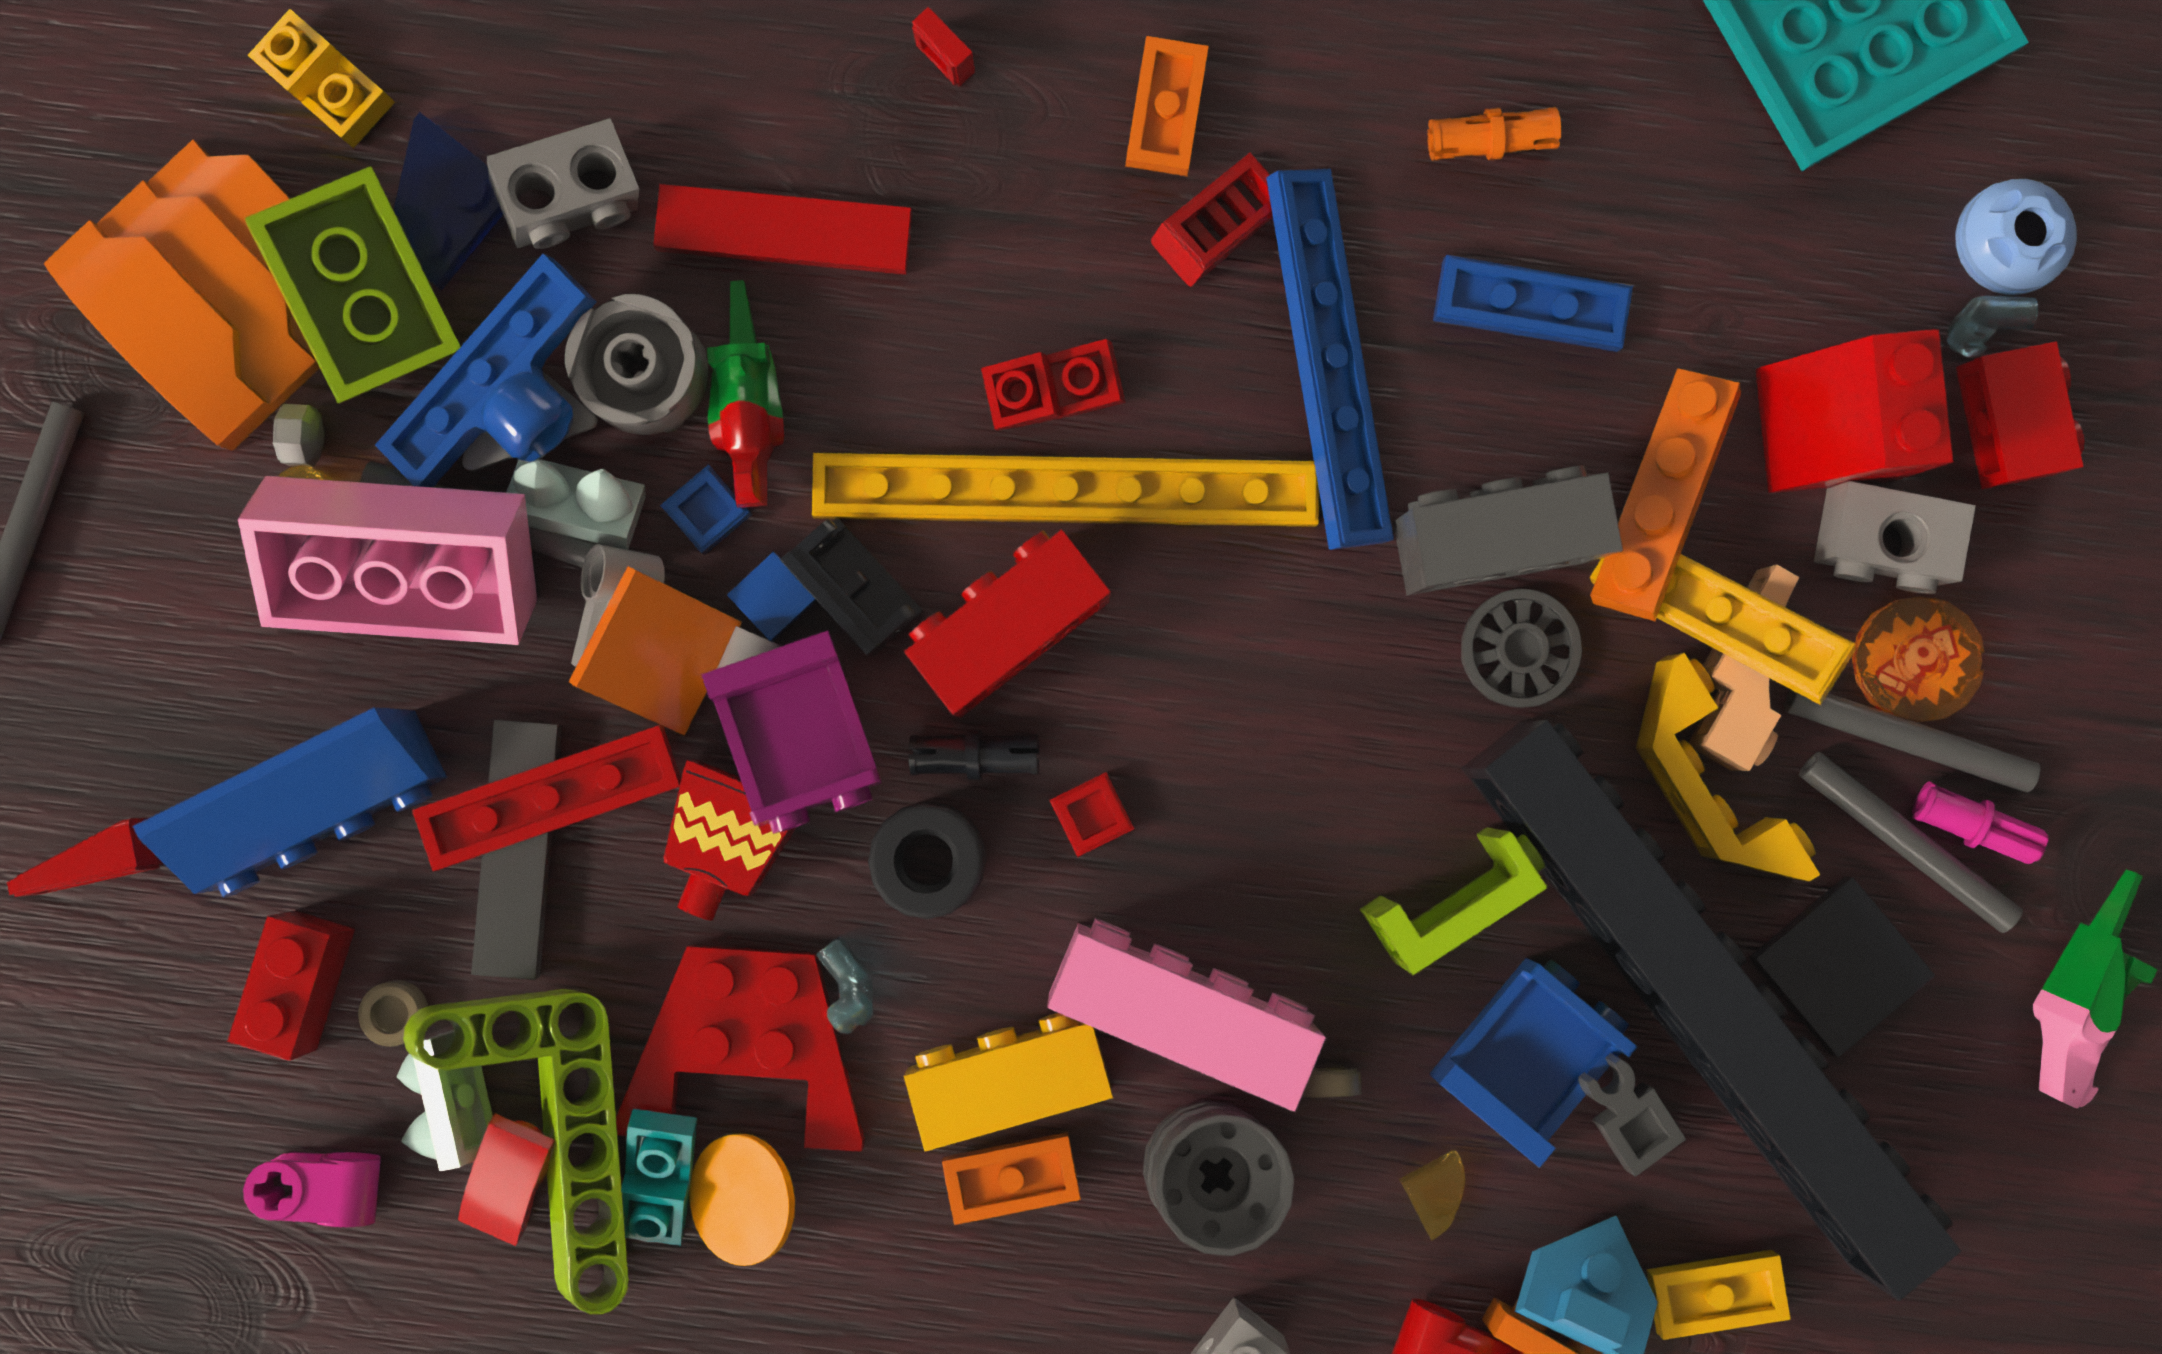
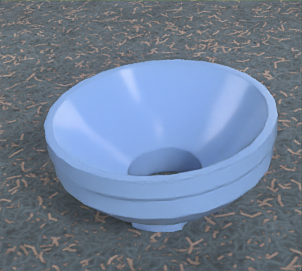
M2010 179L1993 184L1976 194L1962 211L1955 233L1958 256L1967 273L1979 285L1992 292L2005 295L2026 294L2036 291L2053 281L2067 267L2074 254L2077 241L2076 223L2066 201L2054 189L2030 179ZM2021 212H2034L2045 222L2047 233L2040 246L2026 245L2017 237L2014 224Z

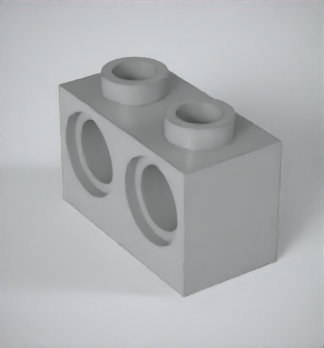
M611 118L487 156L489 181L517 249L533 244V247L536 249L549 248L568 239L570 231L594 224L596 229L614 227L629 219L631 216L630 212L638 208L639 187ZM597 170L609 175L613 183L607 188L595 190L586 187L579 178L588 171ZM536 189L546 192L553 200L545 208L530 209L522 205L518 198L524 192Z

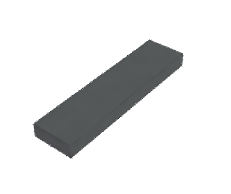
M494 720L488 784L559 760L563 725ZM553 831L482 855L471 975L529 980L540 978Z

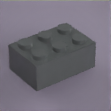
M1582 465L1546 473V478L1532 481L1533 486L1526 488L1522 486L1521 477H1515L1483 484L1482 489L1470 493L1471 498L1458 500L1457 489L1436 491L1418 496V501L1408 504L1409 511L1393 522L1407 596L1591 563L1623 551L1608 473L1587 476L1586 467Z

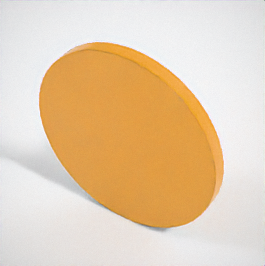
M738 1133L720 1137L703 1150L695 1163L689 1191L692 1218L703 1242L716 1256L734 1265H753L771 1258L785 1244L790 1234L795 1214L794 1188L785 1163L768 1143L750 1134Z

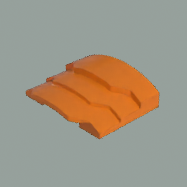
M192 140L148 182L142 180L98 223L92 220L85 223L43 264L82 314L151 386L217 446L233 451L320 367L245 221V217L291 198L251 156H210L198 142Z

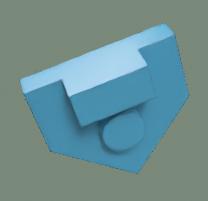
M1614 1216L1532 1251L1514 1312L1603 1354H1644L1658 1302L1617 1216Z

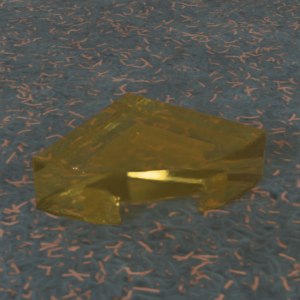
M1455 1150L1399 1179L1431 1240L1440 1236L1450 1227L1462 1200L1465 1172L1460 1156Z

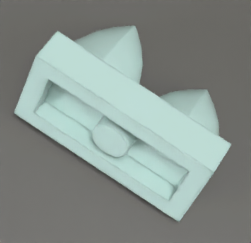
M542 459L530 462L518 460L506 492L525 494L529 527L625 550L629 548L646 498L644 484L615 478L605 469L590 472Z
M454 1030L424 1039L426 1051L430 1055L444 1053L454 1041ZM408 1054L400 1067L397 1078L409 1089L422 1095L426 1111L412 1122L401 1142L422 1156L436 1159L439 1171L459 1168L474 1162L488 1124L493 1117L481 1066L453 1070H436Z

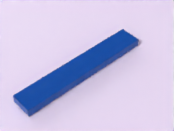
M1331 169L1276 171L1266 177L1328 547L1329 550L1389 542L1394 540L1332 172Z

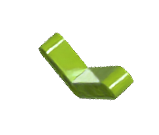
M558 989L431 1005L419 1009L408 1020L404 1028L403 1040L406 1050L414 1059L436 1070H453L538 1058L544 1135L555 1139L547 1171L556 1285L560 1293L568 1301L588 1314L602 1315L612 1311L622 1302L627 1292L628 1269L609 1025L605 1007L597 998L587 993ZM577 1002L583 1009V1025L576 1034L564 1037L558 1027L559 1015L566 1006ZM514 1011L520 1021V1031L516 1039L510 1044L498 1046L493 1040L492 1026L496 1018L502 1013ZM442 1019L449 1020L455 1032L453 1043L444 1053L430 1055L424 1045V1035L428 1027L436 1021ZM584 1068L588 1073L589 1086L585 1094L579 1099L568 1101L563 1092L564 1081L573 1070ZM590 1133L594 1141V1149L590 1158L582 1164L571 1165L568 1151L572 1141L579 1135ZM597 1199L599 1213L595 1222L582 1230L575 1229L573 1218L577 1207L585 1200ZM602 1264L604 1276L600 1286L593 1292L580 1294L578 1284L582 1273L592 1265Z

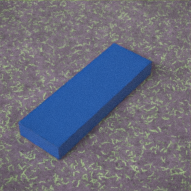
M1446 255L1442 261L1433 321L1618 352L1624 346L1633 286Z

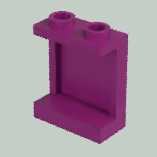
M828 631L701 674L709 698L714 702L752 811L750 816L754 826L761 827L770 824L772 833L777 834L810 822L811 820L807 812L809 809L832 802L835 812H839L873 799L869 788L882 784Z

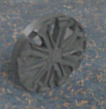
M1509 590L1484 601L1468 618L1461 637V661L1469 679L1473 683L1472 685L1487 699L1508 707H1533L1553 700L1570 685L1581 661L1582 642L1574 618L1559 601L1535 590ZM1506 601H1513L1516 604L1515 624L1512 623L1503 608ZM1534 602L1542 605V613L1531 624L1529 623L1530 605ZM1486 614H1490L1501 633L1482 626V618ZM1554 619H1560L1563 625L1561 632L1546 636L1544 630ZM1478 638L1495 645L1496 648L1476 653L1473 651V639ZM1564 645L1569 648V657L1561 659L1549 654V648ZM1499 660V664L1488 677L1482 678L1478 671L1479 665ZM1542 665L1558 672L1560 678L1554 684L1549 683L1540 668ZM1511 671L1510 692L1505 695L1498 692L1497 686ZM1525 673H1527L1537 689L1536 695L1533 697H1527L1524 694Z

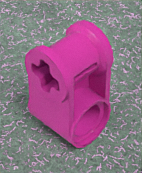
M361 1152L327 1154L283 1153L252 1170L244 1184V1201L254 1215L269 1221L312 1222L330 1227H362L372 1225L376 1221L381 1156ZM280 1174L282 1184L292 1185L293 1193L286 1197L283 1187L274 1186L273 1179Z

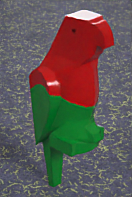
M730 281V344L707 348L708 364L713 368L708 408L709 435L715 448L727 451L732 458L737 508L767 506V463L774 448L782 445L784 441V424L778 381L769 345L757 343L745 281Z

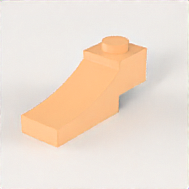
M1773 565L1758 569L1747 588L1786 607L1799 577L1779 565ZM1712 648L1703 667L1711 677L1715 690H1717L1713 700L1718 709L1701 719L1688 743L1695 751L1730 771H1750L1753 765L1759 766L1767 759L1778 738V734L1773 729L1781 714L1770 709V678Z

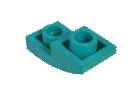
M639 1109L632 1110L627 1126L626 1166L621 1185L625 1238L681 1246L693 1169L697 1128L696 1117Z

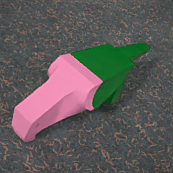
M2127 869L2091 924L2086 925L2080 922L2033 1003L2034 1016L2040 1021L2043 1038L2039 1091L2077 1109L2088 1104L2099 1090L2098 1087L2093 1085L2095 1072L2101 1053L2120 1025L2127 995L2141 982L2151 984L2158 970L2122 951L2119 935L2143 877Z

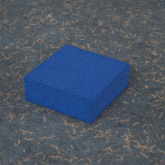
M709 464L660 505L704 555L753 515L747 507L737 508L735 493Z
M772 552L727 594L771 642H774L817 602L810 592L780 561L781 558L775 552Z

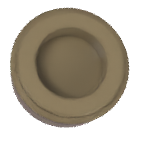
M402 980L388 981L373 987L365 994L359 1006V1024L364 1034L374 1043L388 1047L404 1044V1028L410 1017L419 1009L428 1007V1003L422 991L412 983Z
M1352 1067L1313 1068L1301 1097L1362 1095L1361 1071Z

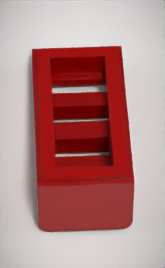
M1251 152L1166 219L1151 238L1153 247L1188 286L1196 284L1273 218L1266 179L1270 174ZM1239 180L1263 206L1258 211L1252 207L1234 186ZM1221 197L1243 223L1238 226L1216 200ZM1200 214L1221 236L1222 240L1220 242H1217L1197 219Z
M148 818L121 820L21 873L16 878L7 882L9 895H14V897L41 895L159 869L160 865L164 863L138 838L133 828L134 825Z

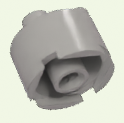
M624 294L613 297V300L600 305L596 309L591 308L575 323L565 350L566 370L579 399L590 411L608 424L627 433L652 435L678 429L696 410L707 386V358L704 346L698 337L673 309L661 301L648 296ZM643 357L649 361V365L645 372L637 371L635 376L627 371L630 361L637 363L641 362Z

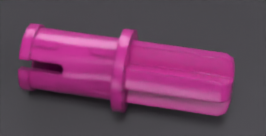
M1931 781L1922 787L1913 805L1912 818L1914 820L1923 821L1964 838L1963 842L1967 847L1975 848L1980 844L2026 864L2039 861L2048 843V834L2043 829L1996 811L1994 802L1983 800L1978 803L1939 787Z

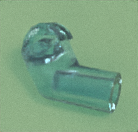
M1976 296L1971 299L1949 324L1947 341L1950 348L1963 356L1976 357L1988 349L1984 344L1998 328H2033L2038 316L2037 300L2033 297Z
M840 935L818 952L816 956L839 984L840 999L828 1008L827 1017L838 1032L848 1034L853 1032L859 1024L865 1026L873 1015V978Z

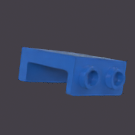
M1525 958L1429 1075L1540 1168L1556 1149L1548 1140L1586 1096L1580 1087L1578 1077L1585 1072L1598 1081L1610 1067L1605 1059L1606 1056L1611 1053L1618 1057L1623 1053L1630 1057L1637 1049V1046L1623 1035L1630 1025L1616 1012L1601 1001H1598L1591 1008L1574 994L1580 983L1565 969L1551 959L1542 967L1540 964Z

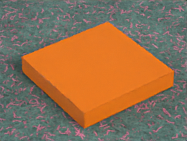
M627 566L569 683L685 736L707 692L701 674L717 669L735 627H740L742 622Z

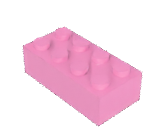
M265 476L238 518L261 627L519 645L538 600L525 494Z
M1095 918L1091 928L1078 923L1050 989L1047 1008L1289 1110L1296 1111L1326 1038L1314 1025L1313 1019L1315 1015L1308 1012L1306 1006L1275 993H1272L1267 1003L1252 996L1254 990L1248 987V982L1216 968H1213L1209 978L1191 971L1193 964L1188 962L1189 957L1162 945L1154 943L1150 953L1130 945L1132 938L1129 937V932Z

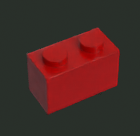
M2057 341L1981 356L1956 367L1981 489L2053 476L2084 467L2081 457L2084 450V434L2080 424L2073 419L2068 396L2071 386V374L2068 364L2060 357Z
M296 910L267 916L227 1042L288 1061L316 1051L355 929Z

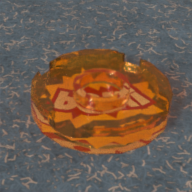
M1921 596L1891 601L1872 613L1857 633L1855 641L1856 651L1852 655L1856 683L1868 702L1881 711L1917 723L1945 719L1965 707L1981 686L1984 669H1981V653H1985L1982 636L1970 617L1948 601Z

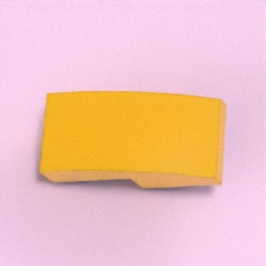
M291 9L283 15L248 54L253 61L353 149L395 103L381 88Z

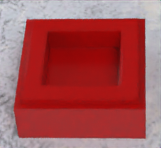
M929 7L912 21L916 46L954 85L957 84L960 87L975 73L972 51Z
M1107 772L1049 800L1077 857L1134 830Z

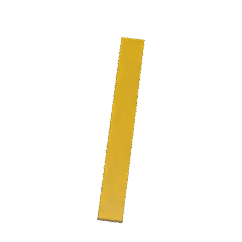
M813 453L812 517L822 519H836L838 517L839 519L1316 527L1319 522V488L1314 461Z

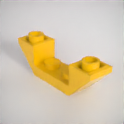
M1685 653L1668 655L1657 661L1636 750L1701 856L1792 879L1811 881L1819 876L1820 873L1810 859L1815 855L1814 846L1806 833L1796 823L1789 824L1787 819L1765 817L1735 835L1733 829L1738 827V822L1733 811L1718 794L1711 796L1699 776L1705 771L1700 757L1686 740L1683 739L1678 742L1675 737L1676 733L1718 709L1710 695L1715 690L1713 681L1702 664L1696 659L1689 661Z

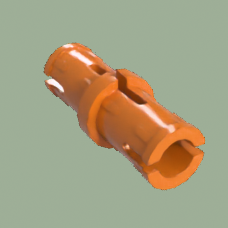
M1556 107L1502 113L1500 108L1485 109L1484 115L1453 119H1430L1427 133L1428 149L1432 161L1471 155H1486L1488 160L1502 159L1504 153L1533 149H1558L1560 146L1559 139H1561V120Z

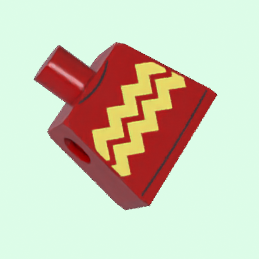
M687 760L683 769L664 853V862L690 873L677 907L696 917L713 921L726 889L745 896L752 895L758 890L797 827L773 834L770 824L761 827L754 826L750 816L752 811L740 777L700 760Z

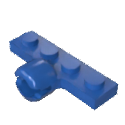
M542 254L375 446L413 486L431 488L436 485L475 439L486 431L513 458L530 462L544 457L553 451L569 433L573 424L572 406L545 380L542 368L546 359L567 337L578 319L589 311L597 301L555 259Z

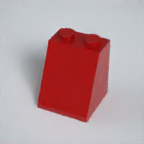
M1939 329L1871 335L1756 369L1768 493L1830 488L1847 481L1863 484L1894 482L1953 462Z

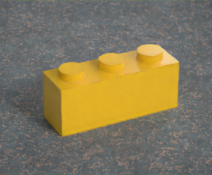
M1058 1012L1039 1019L1041 1029L1016 1036L1014 1027H1007L978 1036L979 1047L954 1053L952 1044H948L916 1054L917 1064L908 1067L904 1074V1079L924 1151L1112 1099V1087L1095 1028Z

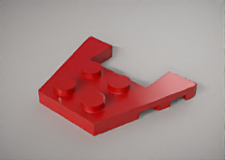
M694 944L687 946L616 1116L617 1135L627 1136V1126L633 1109L676 1115L679 1072L796 1079L808 1081L804 1148L862 1152L864 1148V1134L861 1123L858 1121L852 1098L853 1091L836 1035L837 1028L818 954L813 952Z

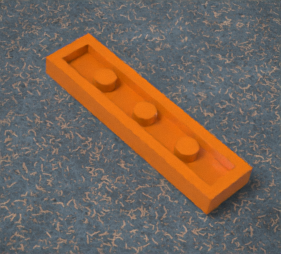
M1677 368L1618 522L1623 551L1604 558L1591 592L1593 604L1656 621L1741 396L1740 383Z

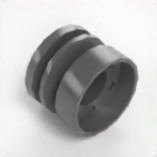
M1200 1100L1178 1107L1157 1125L1146 1145L1143 1176L1151 1201L1176 1236L1182 1242L1202 1253L1233 1256L1258 1248L1279 1230L1291 1208L1294 1176L1287 1152L1270 1130L1251 1114L1229 1102ZM1206 1159L1214 1164L1220 1162L1219 1166L1225 1174L1218 1182L1211 1177L1205 1179V1175L1199 1169Z

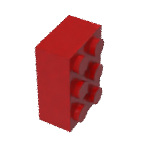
M1062 529L1051 538L1047 536L1044 530L1034 535L1013 553L1017 563L1014 567L999 578L992 571L984 574L961 593V596L966 601L965 605L948 618L940 611L936 612L909 634L915 643L905 650L904 653L952 715L962 718L1110 603V590Z

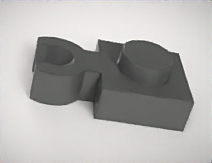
M1610 1053L1605 1059L1613 1070L1611 1083L1606 1087L1600 1088L1598 1082L1584 1072L1578 1077L1579 1084L1587 1096L1606 1106L1607 1109L1592 1120L1623 1168L1636 1177L1684 1142L1686 1138L1654 1088L1644 1082L1634 1088L1635 1075L1628 1063Z

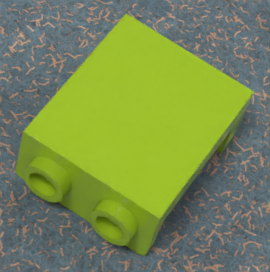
M1488 827L1477 833L1478 839L1493 860L1494 865L1492 869L1412 921L1408 919L1398 903L1381 895L1360 908L1359 910L1392 961L1414 975L1547 889V886L1538 874L1540 870L1545 868V864L1525 835L1522 834L1516 838L1510 831Z

